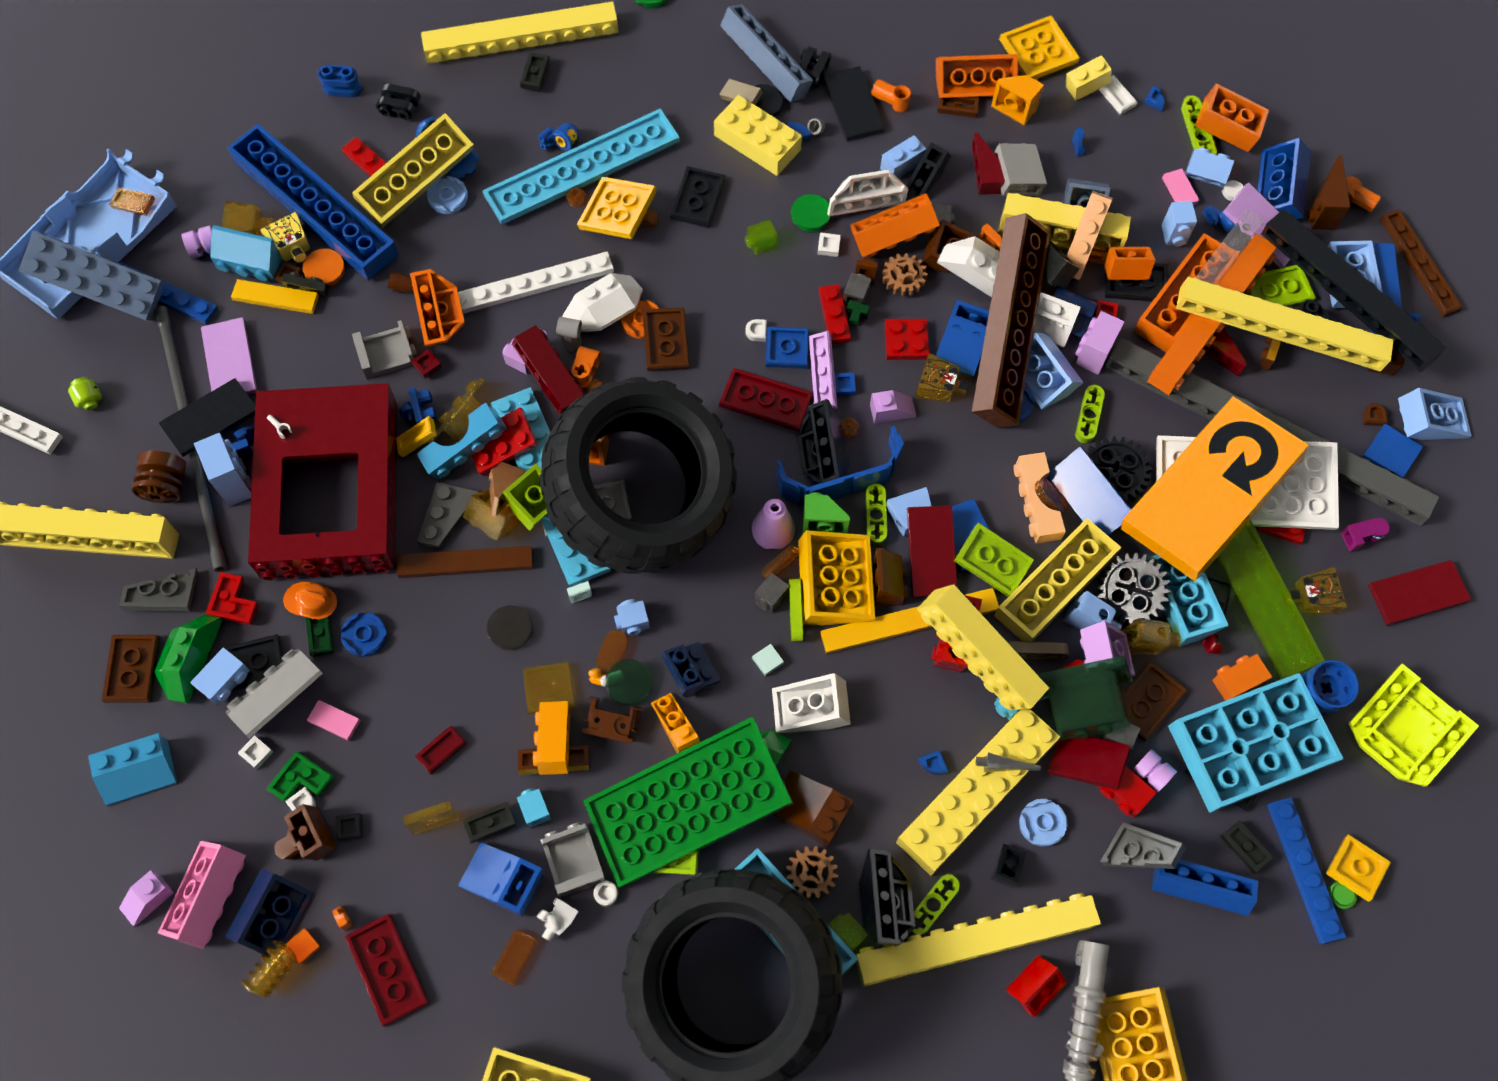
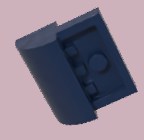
M1058 286L1055 298L1081 307L1070 335L1082 339L1098 301Z
M700 642L688 646L682 644L666 650L662 654V659L683 697L695 696L699 691L714 686L721 680Z

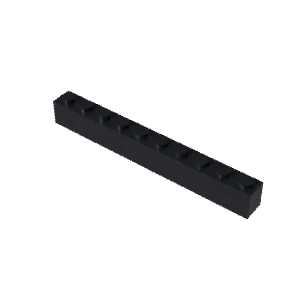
M1285 209L1266 223L1261 233L1263 237L1375 334L1393 339L1392 348L1420 373L1445 350L1446 347L1439 339L1433 337L1421 324L1412 319L1406 311L1399 308L1388 296L1378 290L1372 282L1364 278L1357 269L1350 266L1339 254H1336L1324 241L1316 237L1309 228L1302 225Z

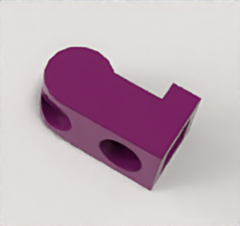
M1374 518L1348 525L1341 532V535L1349 552L1359 550L1365 542L1380 541L1389 532L1390 527L1384 519Z

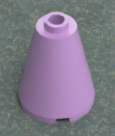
M779 499L767 501L752 522V534L757 544L765 549L779 550L788 546L794 539L795 522L785 504Z

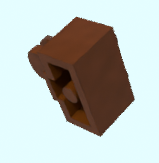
M302 804L284 816L289 830L286 836L275 843V854L279 858L293 860L301 854L304 859L318 861L337 848L318 807Z

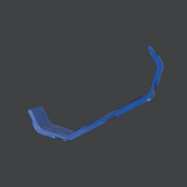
M891 426L888 446L892 456L887 464L811 487L786 477L782 463L778 460L776 479L780 495L794 503L804 504L805 494L809 495L816 492L828 495L832 500H836L849 493L856 494L866 491L869 485L875 483L885 485L889 482L890 475H893L900 461L904 442L901 435L897 433L895 426Z

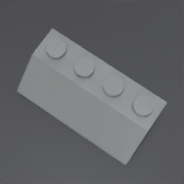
M291 649L282 657V663L277 667L275 665L271 666L263 674L265 677L259 683L254 681L246 688L245 691L247 693L240 699L236 697L227 705L229 709L225 711L226 714L248 738L252 737L323 674L301 650L296 649L294 651Z

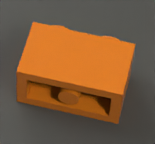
M1110 247L1104 268L1109 280H1149L1155 258L1150 247Z
M1255 654L1251 657L1245 655L1235 661L1237 664L1232 667L1229 665L1221 667L1216 671L1218 675L1212 681L1226 701L1255 690L1266 684L1272 676L1258 654Z

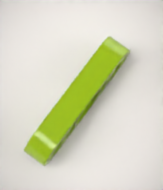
M1098 385L1087 387L1082 400L1075 437L1084 444L1092 442L1097 433L1105 395L1104 390ZM1092 393H1096V399L1094 401V404L1090 403L1092 399ZM1092 410L1096 417L1088 418L1085 416L1084 411ZM1086 425H1090L1088 436H1085L1083 432Z
M875 483L868 486L865 495L866 535H870L871 545L881 546L887 538L886 490L881 484ZM873 491H877V494H879L877 503L875 504L874 495H872ZM879 510L882 513V518L873 519L870 516V512ZM875 526H879V539H875Z
M789 579L791 642L803 641L800 579Z
M950 874L943 875L914 911L915 920H919L924 913L928 916L922 923L925 928H918L917 930L914 928L911 931L913 935H924L956 895L960 885L955 876ZM943 881L945 883L951 881L954 891L948 890L943 897L934 893L935 890L938 893L944 888ZM931 898L937 899L940 903V909L936 912L930 911L927 908V900Z

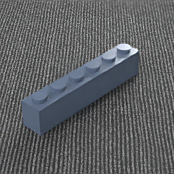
M743 4L728 6L720 25L727 35L738 44V47L748 55L750 60L759 67L761 72L770 79L787 100L794 102L804 99L813 82L809 75Z

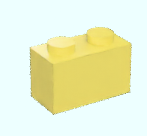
M1101 55L1068 72L1066 87L1075 101L1110 84L1112 69Z

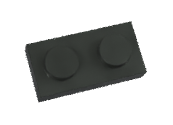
M529 53L520 81L522 89L540 92L550 61L549 55Z
M290 272V274L283 273L282 283L284 287L316 292L318 295L326 296L328 288L322 279L311 277V279L302 278L301 274Z
M508 802L462 820L471 844L516 826Z
M1240 820L1220 836L1253 874L1257 873L1274 858Z

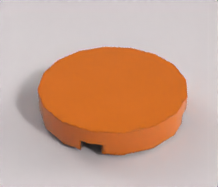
M319 249L306 257L303 263V273L306 279H311V277L319 278L327 286H333L344 276L345 264L341 255L336 251Z
M639 300L636 310L621 318L622 328L625 333L632 338L644 339L642 309H658L659 307L651 301Z

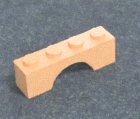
M1095 191L1090 196L1067 254L1080 268L1073 278L1080 280L1113 200L1112 197Z
M1045 452L1019 456L1014 465L1015 477H1019L1020 481L1019 494L1021 497H1024L1025 501L1024 513L1030 520L1029 533L1031 537H1034L1036 544L1062 540L1066 532L1061 512L1045 506L1038 496L1037 487L1046 481L1050 472Z

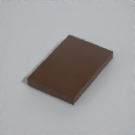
M684 307L642 309L647 371L689 369Z
M112 635L102 695L104 703H151L160 636Z
M1150 661L1108 713L1113 717L1115 716L1139 727L1138 737L1146 742L1187 692V689Z

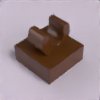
M864 257V260H857L855 274H863L871 278V284H875L878 263L872 262L873 258Z

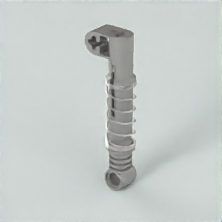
M1080 940L1077 945L1075 962L1076 965L1081 966L1079 984L1075 987L1073 994L1077 998L1076 1002L1072 1003L1075 1012L1074 1016L1070 1017V1020L1073 1022L1072 1030L1068 1031L1071 1040L1070 1044L1066 1045L1070 1058H1065V1063L1063 1064L1065 1079H1068V1081H1091L1095 1076L1096 1070L1091 1068L1089 1062L1097 1061L1094 1053L1095 1047H1099V1044L1096 1043L1097 1033H1101V1030L1098 1029L1099 1020L1103 1019L1100 1015L1101 1006L1105 1005L1106 993L1103 991L1109 945Z

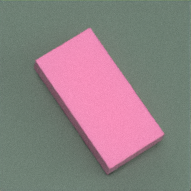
M1183 169L1163 175L1162 179L1175 202L1192 201L1193 206L1198 204L1199 199Z
M318 700L307 719L309 723L347 741L351 739L360 723L359 718Z

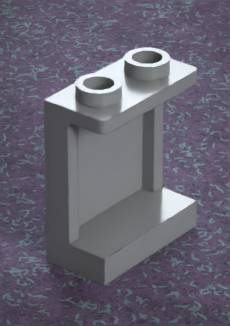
M999 143L994 154L1000 161L1005 183L1001 188L1002 196H1007L1008 193L1020 194L1022 196H1039L1047 182L1036 144Z
M402 320L397 321L399 325L397 328L367 337H362L360 332L352 334L366 379L413 366L411 360L414 359V356L418 355L414 343L410 344L408 340L412 338L409 327H404Z
M581 822L571 824L567 827L568 830L558 832V830L551 831L544 835L545 838L540 840L555 882L557 894L560 898L606 881L586 823L581 824Z

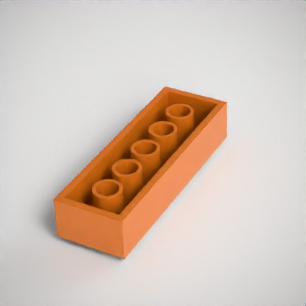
M1204 233L1140 317L1133 332L1167 353L1195 315L1176 309L1180 288L1187 277L1197 278L1201 281L1218 285L1240 254Z

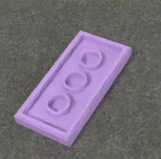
M1250 183L1244 185L1223 211L1250 239L1256 233L1262 236L1261 233L1266 223L1279 213ZM1276 248L1273 253L1276 255L1273 262L1282 268L1290 259Z
M243 317L202 326L201 332L211 391L236 378L247 395L256 393V380Z

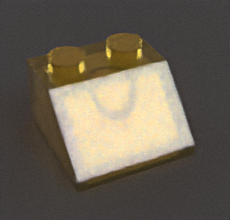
M489 488L471 495L463 514V518L468 520L472 526L478 527L488 537L497 541L508 536L520 522L509 504L496 517L491 515Z

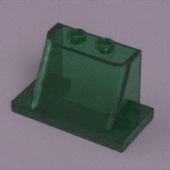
M1125 656L1037 674L1049 687L1041 697V700L1049 698L1060 741L1071 738L1085 739L1091 734L1099 733L1104 735L1112 733L1116 729L1130 727L1121 683L1131 682L1133 678Z

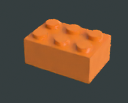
M1216 83L1203 101L1195 126L1249 152L1261 137L1269 110Z

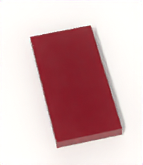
M733 368L720 399L719 407L799 432L807 414V408L810 406L813 398V392Z
M952 505L907 507L912 597L929 596L934 590L953 584L957 587Z
M1452 560L1375 581L1368 585L1386 626L1471 601L1470 595Z
M390 913L344 936L382 1027L429 1004V1000Z

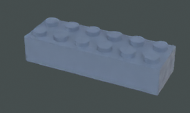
M37 231L32 232L18 270L24 274L148 321H152L155 308L166 283L164 280Z

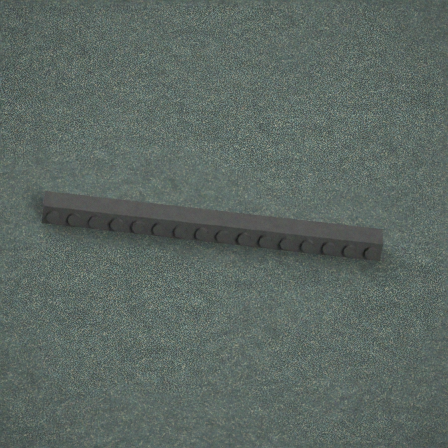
M1120 338L1105 366L1111 371L1209 420H1212L1234 396L1302 441L1330 442L1328 439L1320 438L1309 430L1300 428L1289 420L1280 418L1269 410L1260 408L1249 400L1240 398L1229 390L1222 389L1212 384L1211 381L1194 375L1192 372L1189 376L1184 374L1182 378L1185 381L1178 391L1173 389L1170 395H1167L1147 382L1162 358L1154 355L1149 350L1136 346L1131 341ZM1337 446L1338 485L1419 526L1430 518L1439 496L1433 494L1428 489H1423L1413 484L1408 479L1391 473L1388 469L1371 463L1368 459L1352 454L1348 449Z

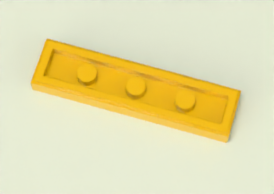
M237 279L231 298L233 301L313 314L319 295L316 292Z

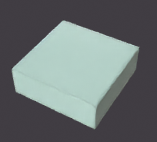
M588 581L567 588L571 603L592 597Z
M771 644L752 656L753 661L764 676L784 664V661Z

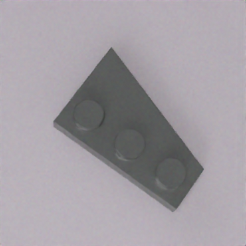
M437 482L417 540L418 544L440 549L455 530V526L462 516L467 514L468 508L473 501L478 499L480 496L479 491Z
M194 568L188 570V573L176 575L174 573L167 575L165 579L157 581L151 579L124 586L119 607L121 610L190 612L198 571Z
M1123 822L1100 863L1104 867L1175 869L1186 847L1183 843Z

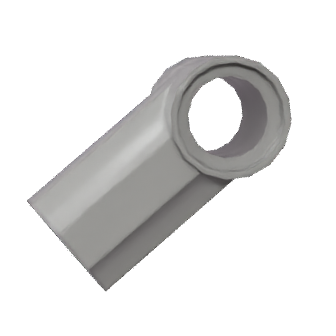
M560 316L557 322L556 334L561 336L562 344L566 347V351L574 352L582 343L580 336L582 321Z

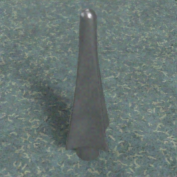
M989 752L987 756H977L975 761L976 766L984 767V772L1041 770L1040 765L1012 760Z

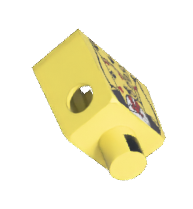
M296 212L260 230L263 237L273 239L283 261L293 258L299 263L306 259L304 252L310 249V245Z

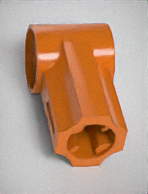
M877 79L871 95L891 104L896 112L907 111L910 106V89L903 85L896 87Z
M1354 176L1346 177L1349 203L1352 202L1372 212L1381 196L1362 187V182Z

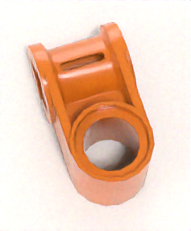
M579 346L571 373L575 383H579L582 389L590 386L595 371L599 366L601 351Z

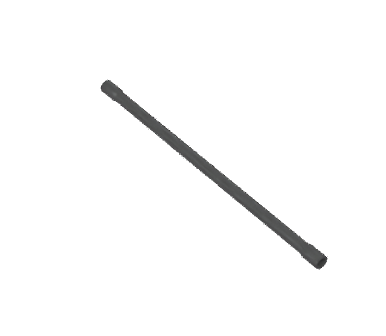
M159 306L155 308V315L158 327L160 328L179 411L189 404L172 335L168 308ZM197 450L188 455L209 542L213 569L215 572L225 571L228 567L224 550L221 547L203 465Z

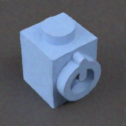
M626 600L616 607L618 615L614 616L617 629L622 628L623 635L634 636L641 633L642 630L650 629L643 600Z

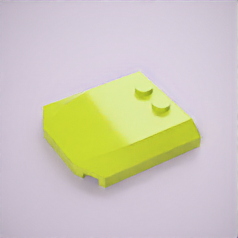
M1401 664L1348 724L1359 747L1398 780L1426 787L1479 725L1462 711L1456 712L1420 682V677L1404 664Z

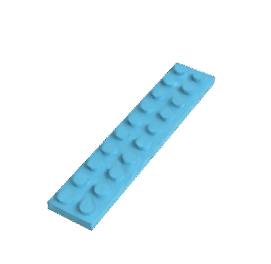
M658 109L482 190L483 195L499 222L503 225L589 185L602 177H606L680 142V137L662 110Z
M531 387L491 402L492 407L495 408L500 418L519 407L524 409L538 446L515 458V462L518 468L526 471L534 464L541 468L542 452L550 430ZM546 516L541 521L569 588L611 571V568L592 564L579 551L572 550L564 542L563 535L559 532L558 528L553 526L549 516Z

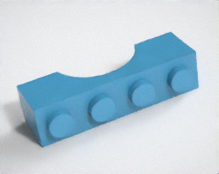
M485 402L469 414L467 433L458 443L452 446H441L433 441L418 452L417 456L427 473L438 480L444 478L457 465L465 463L472 454L481 451L488 442L500 437L507 427L495 408Z

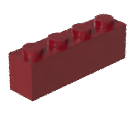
M537 325L515 336L512 346L560 415L565 412L572 402L584 396L581 385L577 382L575 383L571 377L570 369L560 361L557 350L547 342L548 339L545 332L541 329L539 330Z

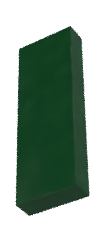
M330 616L320 620L306 617L309 655L315 657L334 653Z

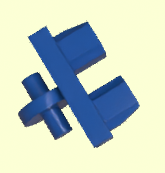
M415 387L409 388L411 403L410 401L404 402L405 407L400 409V416L408 419L409 423L415 420L416 423H419L428 416L434 421L438 420L433 407L426 409L423 407V405L433 402L431 392L428 389L417 391Z

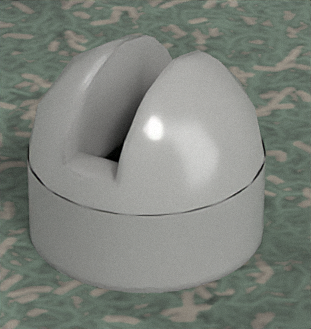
M814 118L808 122L807 128L812 135H819L824 131L825 123L819 118Z

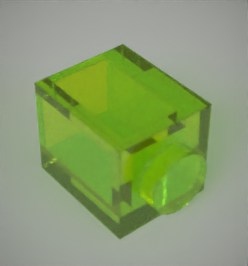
M770 219L747 227L745 242L748 248H752L754 254L777 247L778 235Z
M849 913L844 916L839 914L830 923L831 929L851 951L868 936L865 930Z

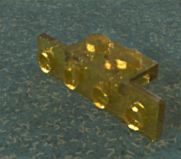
M482 378L476 381L474 379L471 380L465 387L467 392L463 396L459 395L452 402L451 405L454 407L450 412L445 411L438 419L440 423L435 428L436 436L424 443L425 446L432 443L443 430L457 442L464 438L469 427L468 415L481 406L472 395L484 382Z

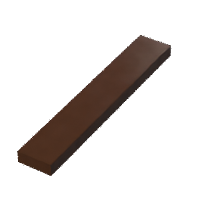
M1400 209L1382 215L1379 220L1441 317L1459 312L1463 306Z
M532 546L397 555L398 578L533 569Z

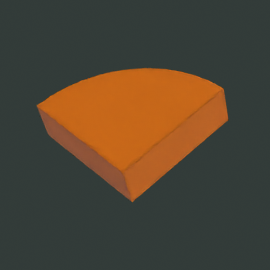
M343 906L333 910L335 920L341 929L346 931L353 927V923Z

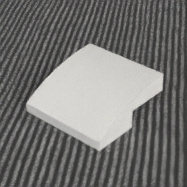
M1041 292L1034 334H1048L1056 345L1065 347L1081 307Z

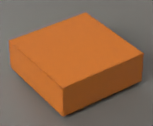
M305 928L285 944L300 964H303L321 948Z

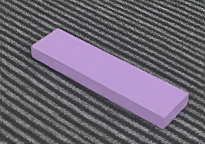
M825 331L809 336L814 404L828 399L835 410L837 409L832 340L831 333Z

